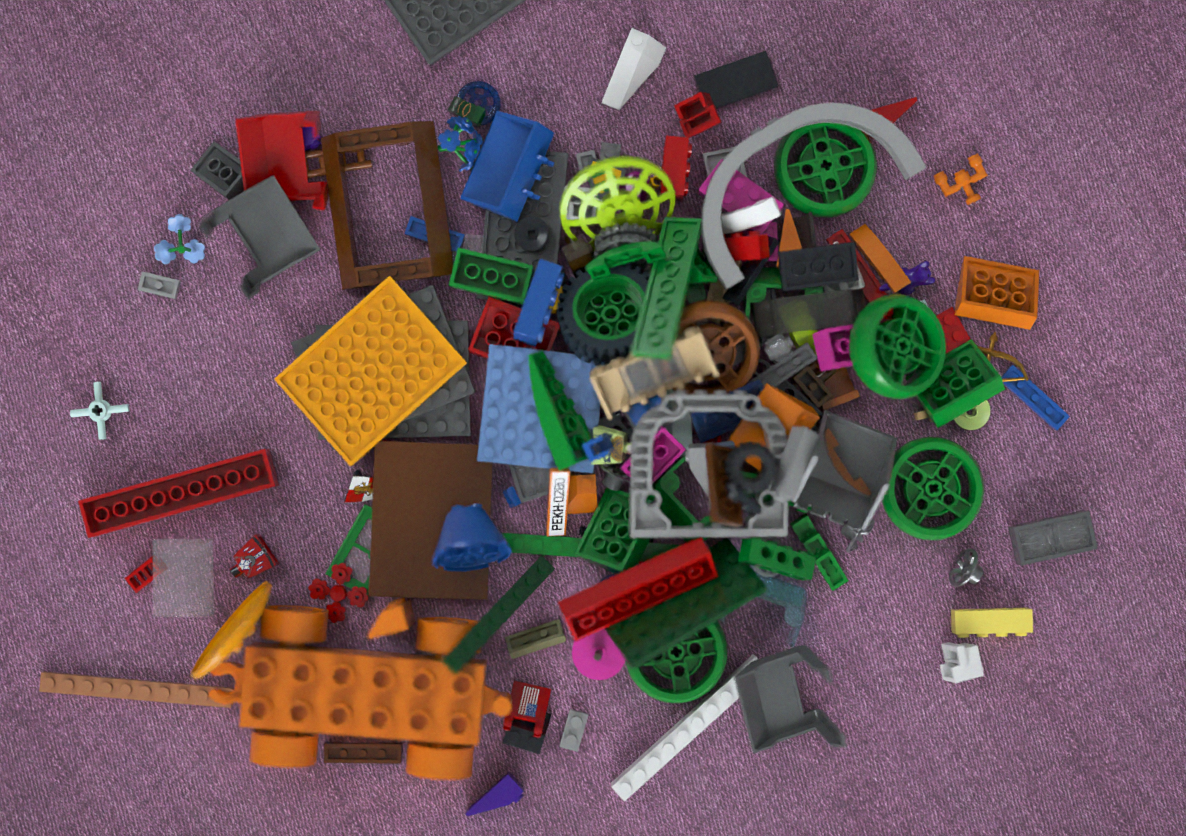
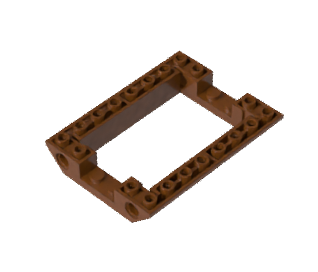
M410 121L336 132L321 137L342 290L377 286L389 276L395 282L451 275L454 261L434 121ZM414 142L430 257L359 267L344 159L341 153L362 152V149L389 145L404 146Z

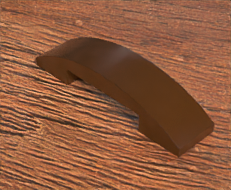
M829 428L824 429L825 448L835 470L843 480L857 491L868 496L872 494L861 477L858 476L853 480L833 449L839 445L838 441Z

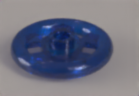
M472 81L464 85L459 90L457 97L464 99L465 95L469 94L471 95L469 102L472 104L476 100H480V106L488 112L480 126L492 122L496 112L500 111L501 99L497 90L491 84L484 81ZM476 89H484V94H475ZM492 97L493 105L488 106L486 98Z

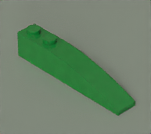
M543 350L529 354V371L535 406L544 436L558 470L560 471L588 460L582 445L590 441L592 437L581 413H576L573 408L575 403L572 398H567L563 391L565 387L561 381L555 378V370Z

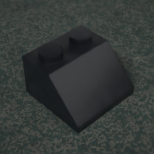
M546 712L540 738L533 736L536 723L513 718L510 731L506 730L503 743L540 755L551 713Z

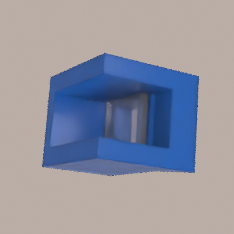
M607 432L582 445L590 463L615 450Z

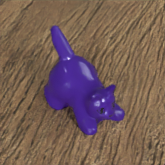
M924 261L911 269L901 267L911 283L898 291V293L909 295L915 291V287L935 283V278L931 277V271L928 269L930 263ZM887 283L879 288L880 291L891 290Z

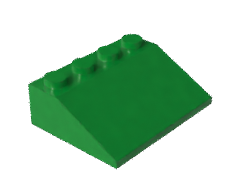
M971 339L945 354L944 364L937 379L929 388L916 395L935 426L939 428L1005 390L1001 375ZM914 373L905 377L906 381H908Z
M606 488L574 553L576 556L616 575L638 565L651 538L630 537L629 493ZM645 499V502H646V503H651V502H653V501H650V500Z

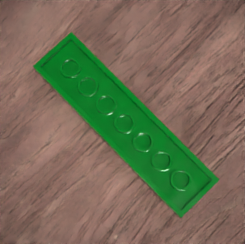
M664 217L658 243H661L667 258L653 262L631 350L633 357L671 359L701 235V219Z

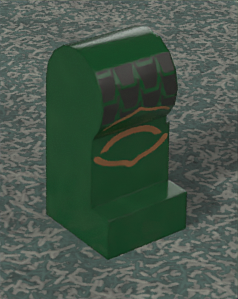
M454 96L448 108L451 114L457 117L468 118L472 125L477 128L480 127L486 115L485 108L476 106L457 96Z

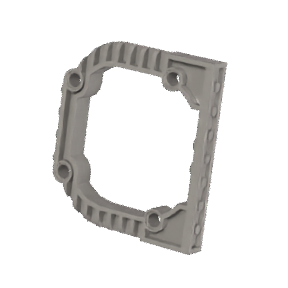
M675 390V394H667L662 397L660 405L651 408L640 418L631 439L629 487L630 537L787 536L788 500L787 502L777 500L775 498L776 495L769 492L771 487L769 484L766 486V490L763 491L761 489L755 495L757 505L763 511L758 516L751 512L745 517V526L739 527L724 526L722 523H712V526H704V523H692V526H671V521L658 508L661 503V497L652 488V445L655 433L664 421L679 420L687 411H734L736 415L744 420L757 421L764 432L766 447L773 453L777 460L776 465L778 466L787 443V435L779 418L772 411L762 406L757 397L746 394L745 390H734V394H726V390H714V394H707L706 390H695V394H687V390ZM670 399H674L676 402L673 409H667L666 406ZM752 399L753 407L747 410L745 403ZM649 494H654V501L651 503H646V496ZM770 494V500L764 503L762 500L763 496Z

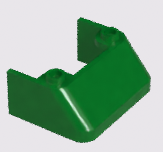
M763 267L744 296L743 314L748 319L750 318V303L763 301L766 296V288H781L779 269ZM823 286L802 288L805 289V301L809 305L816 306L815 321L819 328L823 325Z
M682 456L652 484V488L661 497L659 507L663 510L662 514L671 521V526H692V523H704V526H712V523L718 522L711 521L710 515L705 516L698 522L673 495L680 485L679 478L673 471L686 460L685 456ZM649 494L646 496V499L654 501L655 496L654 494ZM681 537V538H682L686 543H688V542H690L691 540L697 539V538H699V537ZM702 537V539H703L704 542L710 538V537Z

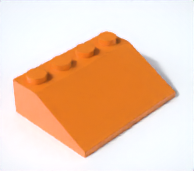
M964 256L956 295L955 315L1030 330L1038 315L1039 270Z
M768 383L765 384L763 391L757 396L761 405L772 411L779 418L785 429L787 440L792 427H806L811 430L820 418L813 407ZM742 419L727 440L733 441L736 447L740 446L739 443H747V441L758 442L766 447L764 432L757 421ZM750 456L745 459L746 462L761 471L762 462L758 457Z

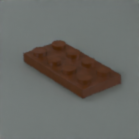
M713 443L706 444L705 457L711 521L735 527L743 526L742 504L739 500L734 502L728 497L729 491L724 488L730 481L725 472V460H728L729 457L727 455L729 452L732 453L733 449Z

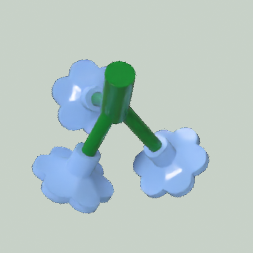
M177 214L175 217L168 219V229L178 234L179 244L177 247H174L173 244H169L166 240H161L159 244L154 246L156 260L161 261L163 264H169L171 260L176 258L175 251L183 254L186 260L194 264L205 257V245L199 243L198 240L193 239L190 243L183 244L182 233L191 229V219L189 217Z

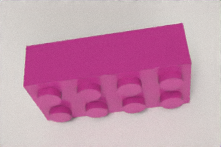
M723 159L719 161L698 189V194L704 198L712 176L723 162ZM736 170L726 187L721 211L728 213L749 207L757 201L773 196ZM774 197L779 210L781 211L783 209L784 204ZM774 219L746 230L749 232L760 231V234H764Z
M888 319L880 320L879 324H881L882 322H884V321H886V320H888ZM853 325L828 328L812 334L821 372L853 366L849 352V338Z

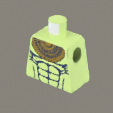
M601 425L594 427L593 438L607 432L615 450L591 462V464L622 463L626 459V454H631V442H627V433Z

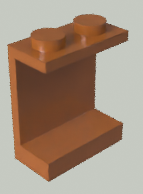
M818 359L809 364L815 374L820 372ZM846 367L835 369L837 373L824 383L833 396L820 406L821 411L860 397L858 390H855Z

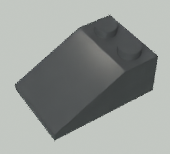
M213 141L190 171L224 198L230 200L244 191L240 159Z

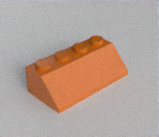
M402 597L386 605L387 608L381 612L370 630L368 639L406 630L413 625L416 620L411 600H405V597Z

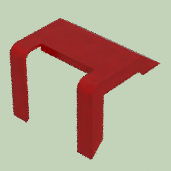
M320 111L267 113L236 118L244 191L274 175L289 201L315 199L313 209L325 211L329 198L327 182H308L303 127H313L314 138L318 137L321 129Z

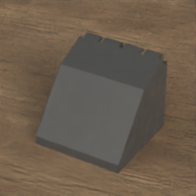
M825 410L815 432L819 437L796 501H792L794 502V507L807 511L809 506L811 507L810 513L822 518L829 514L828 520L840 525H844V521H848L846 527L860 532L861 528L866 529L889 487L897 437ZM829 428L838 441L839 445L833 449L853 480L858 476L861 477L872 494L868 496L857 491L843 480L835 470L825 448L824 429Z

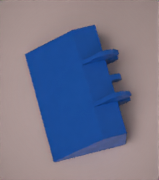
M497 111L460 199L502 217L518 221L527 198L529 197L534 200H539L540 196L530 190L534 181H540L542 178L538 174L541 164L550 167L554 165V162L549 161L545 157L554 132L537 121Z

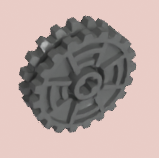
M624 223L621 226L615 224L612 228L606 227V231L601 230L599 235L595 237V258L613 248L630 243H657L656 234H653L651 229L646 230V226L639 227L638 224L629 225ZM646 258L629 262L632 263L633 270L636 266L645 269L646 265L651 266L653 264L652 262L648 263Z

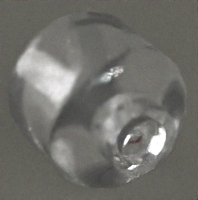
M781 333L771 337L765 343L766 347L764 349L771 361L780 362L793 353L791 348L794 346L789 336L784 337Z

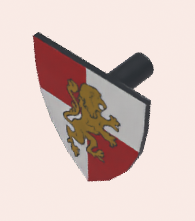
M360 470L354 471L344 502L371 500L373 477L363 476Z

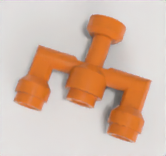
M978 153L968 158V163L970 167L975 169L976 174L970 176L968 171L966 172L965 169H962L954 174L956 184L949 186L947 182L948 177L944 171L933 176L936 185L940 186L945 197L959 191L963 187L968 197L965 201L967 206L981 199L980 194H975L969 184L988 176L982 165L983 160Z

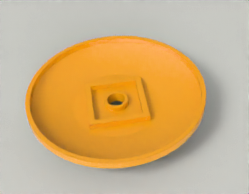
M269 581L260 584L222 625L196 661L191 671L192 677L199 678L221 664L232 652L235 651L237 653L244 644L242 642L246 636L250 637L257 627L254 624L259 619L268 602L272 584Z

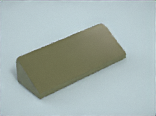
M560 619L506 636L505 640L511 658L515 659L566 641Z

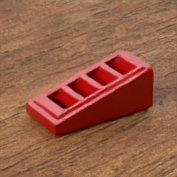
M155 554L124 579L137 593L168 570L169 567L159 554ZM147 566H148L149 569L153 572L154 575H152V574L149 572V570L146 568ZM140 571L146 576L147 580H145ZM136 575V577L139 579V581H140L142 584L139 585V583L136 581V579H135L133 576Z

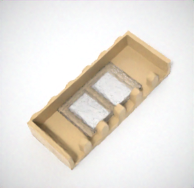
M698 327L687 329L683 334L676 336L671 359L633 357L630 353L626 358H616L610 364L593 368L590 371V379L609 420L612 418L613 412L620 409L623 412H627L630 410V405L638 402L641 405L647 404L650 397L659 395L660 398L667 395V390L675 387L681 390L685 388L684 384L695 380L696 383L703 381L704 375L713 372L714 376H718V372L702 332Z

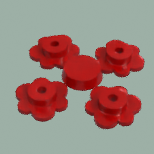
M345 563L335 564L331 568L333 572L331 578L336 579V583L339 585H334L330 589L327 586V581L315 578L312 580V584L308 586L312 599L319 598L323 600L325 595L330 593V597L334 602L328 604L326 609L329 610L328 619H331L332 623L345 620L346 616L344 613L346 608L341 606L340 601H343L346 596L352 606L356 605L359 608L363 607L365 601L369 599L365 587L358 588L354 586L347 593L345 587L342 586L345 581L351 580L350 575L353 572L352 568L346 566Z

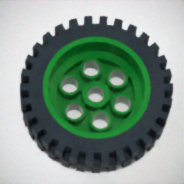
M626 263L625 267L622 265L610 268L611 275L594 280L585 266V273L578 270L576 272L577 279L571 276L568 279L569 286L565 284L562 288L563 293L559 295L557 315L566 345L568 344L571 352L575 351L576 356L580 359L584 355L585 362L589 364L593 359L595 366H600L601 362L607 365L612 360L626 358L631 353L650 278L646 271L642 274V270L638 266L633 270L632 263ZM628 312H634L632 315H627ZM615 316V318L609 319L608 317ZM623 328H627V329H628L627 331H624V332L620 331V330L623 329ZM603 332L609 333L608 335H601Z

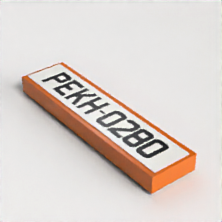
M558 468L549 469L547 537L566 536L569 468L560 471Z

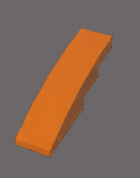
M863 224L849 234L870 266L874 267L882 280H885L894 294L911 283L899 264L866 224Z

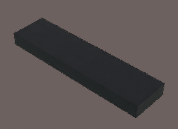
M768 236L769 254L771 256L779 241L774 237ZM770 257L746 260L740 269L744 279L729 287L722 298L726 302L739 306Z

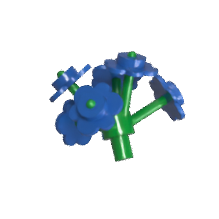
M460 116L451 117L447 120V123L454 130L451 132L449 129H446L444 133L438 136V140L441 143L438 145L439 152L446 150L448 152L454 151L464 162L459 172L464 169L468 171L475 164L474 160L480 151V145L483 144V138L481 134L477 133L468 118ZM462 131H466L473 136V139L460 141L458 138Z

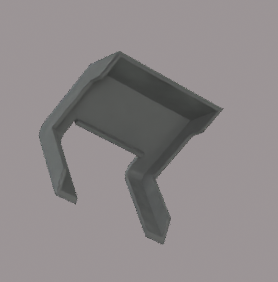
M274 175L211 210L202 217L198 224L208 238L217 225L228 219L249 250L258 267L242 277L239 288L247 300H250L260 292L261 284L320 251L319 246Z
M797 646L752 661L734 676L753 754L772 748L778 742L813 730H817L830 747L847 748L843 732L822 709L803 712L792 664L805 661L813 671H818L828 683H832L829 668L808 646Z

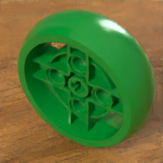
M838 123L811 124L798 128L782 137L774 156V176L782 196L798 211L819 218L837 217L858 207L869 195L877 174L876 152L868 135L857 128ZM827 130L844 135L856 146V149L849 150L840 141L829 138ZM807 134L809 143L801 150L797 163L787 165L788 155L792 146L801 136ZM816 144H823L825 151H818ZM842 157L846 158L848 165H841L839 159ZM823 162H825V165H829L827 171L825 168H821ZM802 167H809L811 174L805 175L802 172ZM863 167L858 187L849 197L844 199L842 189L851 180L854 169ZM828 180L832 181L834 189H828L825 182ZM802 182L810 191L821 194L824 203L814 202L804 197L793 184Z
M890 294L873 300L858 314L850 333L849 352L856 374L870 390L886 398L907 399L922 393L937 379L945 360L946 342L938 318L926 304L907 295ZM889 309H894L892 318L879 324L883 315ZM915 370L912 377L902 385L904 375Z
M921 437L907 442L895 451L889 487L881 502L890 520L904 533L922 540H942L962 532L976 518L984 499V479L977 461L964 447L942 437ZM925 450L944 452L939 460H925L916 465L907 460L912 455ZM960 466L963 467L968 479L967 501L960 497L961 485L956 474ZM942 467L947 471V475L944 478L939 476V470ZM915 472H918L920 475V480L917 483L912 480V475ZM896 476L904 480L903 493L908 505L903 512L900 510L895 497ZM929 485H935L936 491L929 492ZM947 494L952 498L951 503L948 505L944 503V497ZM919 499H923L925 502V506L921 510L917 508V501ZM948 512L956 517L951 522L938 527L920 525L924 517H938Z
M717 620L706 627L711 635L701 637L697 632L676 644L675 646L681 649L677 656L674 653H670L673 650V647L664 651L660 658H652L634 670H631L625 661L627 671L633 682L645 694L667 703H685L705 695L719 681L727 663V640L719 621ZM698 643L700 645L699 651L691 652L689 650L690 645ZM714 655L710 669L705 676L697 683L690 685L689 676L699 669L704 656ZM651 665L659 675L671 679L673 689L661 687L652 682L644 674L641 667ZM678 665L684 667V672L680 675L673 672L674 668Z

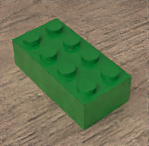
M458 248L449 286L524 305L532 283L535 267L513 260Z

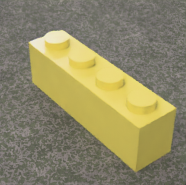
M1030 608L951 609V631L957 634L959 638H967L969 634H977V637H989L988 634L996 633L997 637H1006L1008 633H1015V636H1027V633H1033V613Z

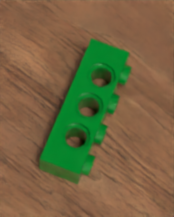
M762 537L742 539L738 562L800 581L812 580L816 557L810 556L807 551H794L793 547L786 545L781 547L775 541H762Z

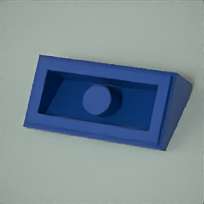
M659 395L648 398L647 404L641 405L640 402L626 412L635 427L646 412L660 405L661 398Z

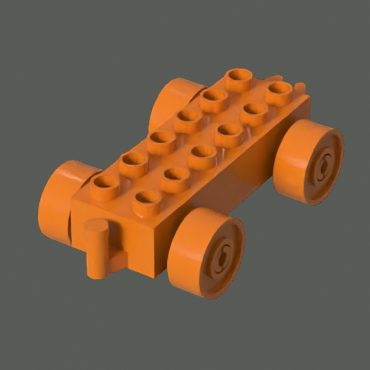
M266 605L261 614L259 637L280 642H254L245 648L244 665L239 662L226 661L210 671L213 676L230 674L235 678L236 685L232 691L226 692L220 688H213L208 693L209 697L221 704L241 703L239 727L253 728L251 732L249 761L269 767L299 768L315 765L317 763L319 733L409 740L406 773L420 778L436 780L466 779L472 776L474 745L479 744L482 736L483 715L494 712L497 716H506L510 712L512 696L508 692H501L486 685L487 659L471 658L456 675L441 662L478 622V620L465 618L419 617L417 619L415 648L435 653V655L305 646L306 642L326 641L329 610L297 605ZM482 647L479 649V651H478L476 654H479V653L482 652Z

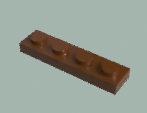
M325 742L324 763L401 764L402 743Z

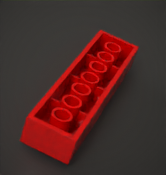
M699 537L572 596L566 597L557 603L576 642L718 577L711 554L702 537Z

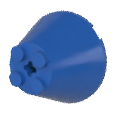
M473 504L467 507L455 505L451 507L452 511L446 515L433 555V565L436 568L442 566L444 571L451 572L479 570L489 567L488 563L496 560L497 563L506 560L511 555V547L483 509L482 504Z

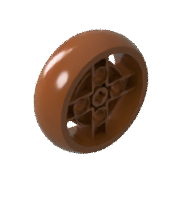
M698 301L684 306L677 334H683L687 329L699 327L707 347L711 351L710 354L715 366L718 363H723L724 365L722 368L717 369L718 376H714L713 372L703 376V380L718 379L720 382L710 385H697L687 382L684 384L685 388L681 390H687V394H695V390H706L707 394H714V390H726V393H729L747 385L757 369L760 357L759 338L748 317L732 305L720 301ZM703 318H721L728 322L721 327L711 323L698 325L695 321ZM720 338H728L726 342L719 343ZM745 339L744 357L739 367L735 370L732 366L736 358V344ZM656 358L657 368L663 380L681 374L676 362L671 366L670 359Z

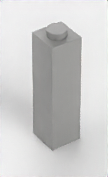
M792 427L778 465V471L775 473L777 474L776 479L774 478L772 481L773 484L769 492L776 495L775 498L779 501H796L819 437L818 434L806 427Z

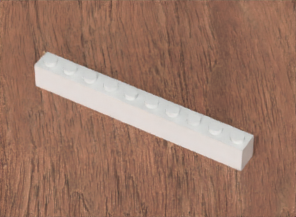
M754 654L611 782V787L623 801H626L739 698L734 676L750 662L758 660Z

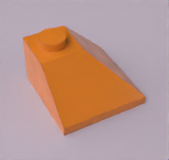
M596 474L570 476L567 514L594 513L597 508Z

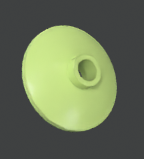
M986 400L972 408L971 415L965 412L955 418L954 421L958 426L966 430H976L983 427L990 417L988 401Z

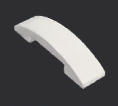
M774 197L757 201L752 206L725 213V211L721 212L722 233L728 234L745 230L780 216L781 213Z

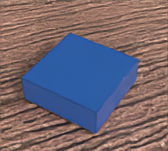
M513 486L502 491L510 508L521 504Z

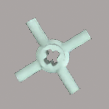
M93 382L95 400L89 405V408L70 410V416H90L93 421L97 422L99 440L107 439L105 421L110 418L112 413L129 412L130 407L129 404L111 406L106 400H103L101 382ZM97 409H103L102 413H97Z

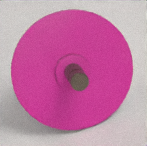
M604 629L581 640L574 641L572 647L573 662L578 671L584 676L593 680H605L616 675L623 667L625 659Z

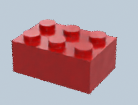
M666 136L662 170L671 180L675 192V201H682L683 197H687L689 182H685V178H688L690 173V163L687 162V158L690 159L692 143H689L688 137ZM662 180L660 195L668 191Z

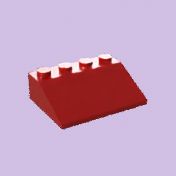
M488 297L468 352L488 360L490 344L551 351L560 325L558 322L549 319L548 324L543 325L545 333L542 342H537L536 347L514 340V330L522 309Z

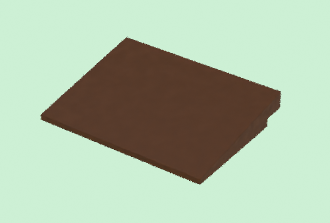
M380 441L374 446L369 597L487 600L489 567L473 571L451 572L444 571L442 566L436 568L433 565V555L446 515L452 511L451 507L455 505L467 507L473 504H482L483 509L491 517L492 463L477 461L479 445Z

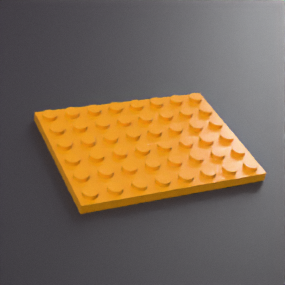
M389 276L274 380L349 466H353L462 369L467 362L395 280Z

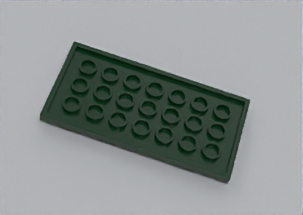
M728 538L708 549L718 577L604 629L631 670L768 591L766 585L750 565L738 562L739 551Z

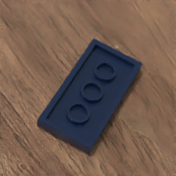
M759 379L736 390H745L746 394L757 397L764 387ZM734 390L726 394H734ZM752 399L746 401L745 408L747 410L753 404ZM688 411L700 443L735 429L742 420L734 411Z

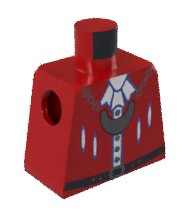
M256 534L233 556L237 564L230 568V572L235 578L243 573L248 578H251L280 563L261 535Z

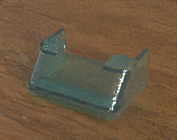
M755 571L768 590L758 596V598L786 607L784 619L787 624L792 626L787 644L794 647L804 620L807 592L800 586L774 577H764ZM726 616L719 619V621L724 623Z

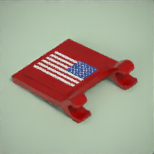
M514 681L511 691V710L505 716L503 729L510 731L513 718L536 723L533 736L540 738L551 689Z

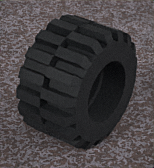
M747 441V443H739L740 446L738 447L734 446L732 453L729 452L727 455L729 457L728 460H725V472L732 484L746 493H759L761 489L763 491L766 490L768 484L771 486L773 484L772 479H776L777 476L775 471H778L777 460L773 453L758 442ZM750 456L758 457L762 462L760 473L753 478H745L740 471L742 462Z

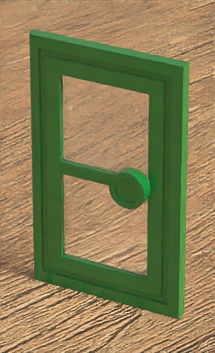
M364 504L325 574L331 577L333 573L331 570L332 566L345 563L346 566L352 568L353 572L350 575L351 580L345 581L344 585L351 589L354 586L358 588L365 587L369 596L372 507Z

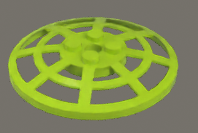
M631 156L607 158L586 167L569 182L560 201L559 213L561 223L566 234L574 242L579 239L573 235L569 226H581L583 231L592 238L589 243L594 252L596 251L594 247L596 234L588 228L587 225L599 223L603 228L602 231H606V227H614L615 224L620 226L624 223L629 225L638 224L646 226V230L650 228L656 229L653 231V234L657 236L661 232L663 222H655L659 214V203L670 198V208L666 217H672L675 207V192L667 174L656 164ZM631 166L642 168L643 171L639 179L630 177L615 178L612 168ZM603 170L605 171L607 181L598 184L588 193L578 188L581 183L592 175ZM651 172L663 181L667 187V192L657 196L654 189L645 183ZM618 184L635 185L631 192L617 189ZM609 187L610 193L603 196L600 200L594 198L597 193ZM641 189H644L652 199L641 203L638 194ZM573 194L582 199L578 214L579 219H567L566 216L567 206ZM588 204L596 207V216L585 218ZM654 206L650 220L641 218L643 210ZM618 209L624 210L622 213H615V211Z

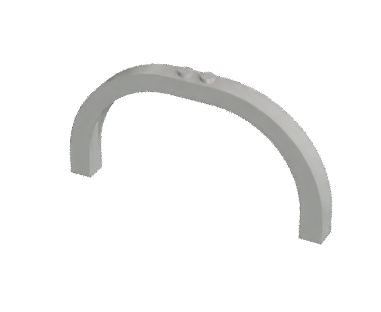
M823 103L795 110L779 120L775 117L767 122L768 126L764 129L758 127L750 132L751 136L733 149L717 168L707 187L702 205L701 233L708 261L723 288L726 290L744 279L732 259L723 238L721 206L731 177L745 160L798 128L816 123H838L857 128L878 141L890 154L903 177L907 180L927 168L911 141L899 128L881 115L871 110L845 103Z

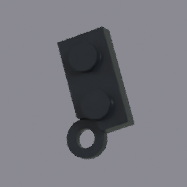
M730 481L724 486L729 491L727 496L734 502L738 500L742 502L741 507L749 514L754 512L758 516L763 511L762 508Z

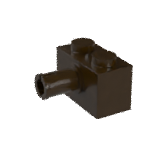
M567 236L565 241L568 245L562 247V250L575 279H577L576 272L581 270L582 273H585V266L595 259V255L590 243L586 244L583 238L574 242Z
M806 366L790 379L805 397L819 408L833 396L824 383L836 374L837 371L833 369L830 371H820L815 374L809 366Z

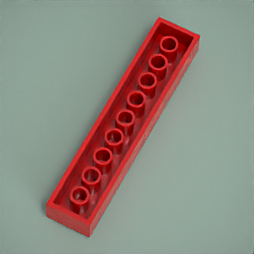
M262 449L82 499L78 503L87 537L93 538L280 485L270 449Z

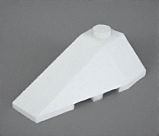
M632 28L602 104L620 110L659 66L666 47L650 35Z

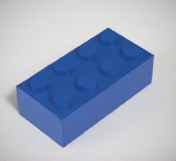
M543 259L539 260L514 330V340L536 347L537 342H542L545 333L543 325H547L552 310L549 308L550 306L554 307L558 294L556 288L560 289L563 282L564 273L561 272L562 266Z

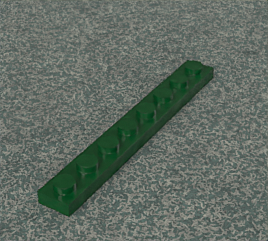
M541 555L441 662L456 675L555 568Z

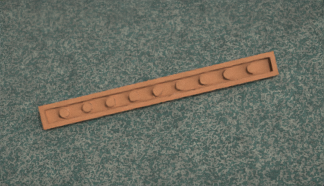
M43 671L40 677L39 692L231 708L233 703H217L209 697L208 693L213 688H220L226 692L232 691L234 688Z

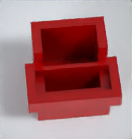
M699 92L674 105L681 120L679 121L685 137L689 139L722 123L709 93Z

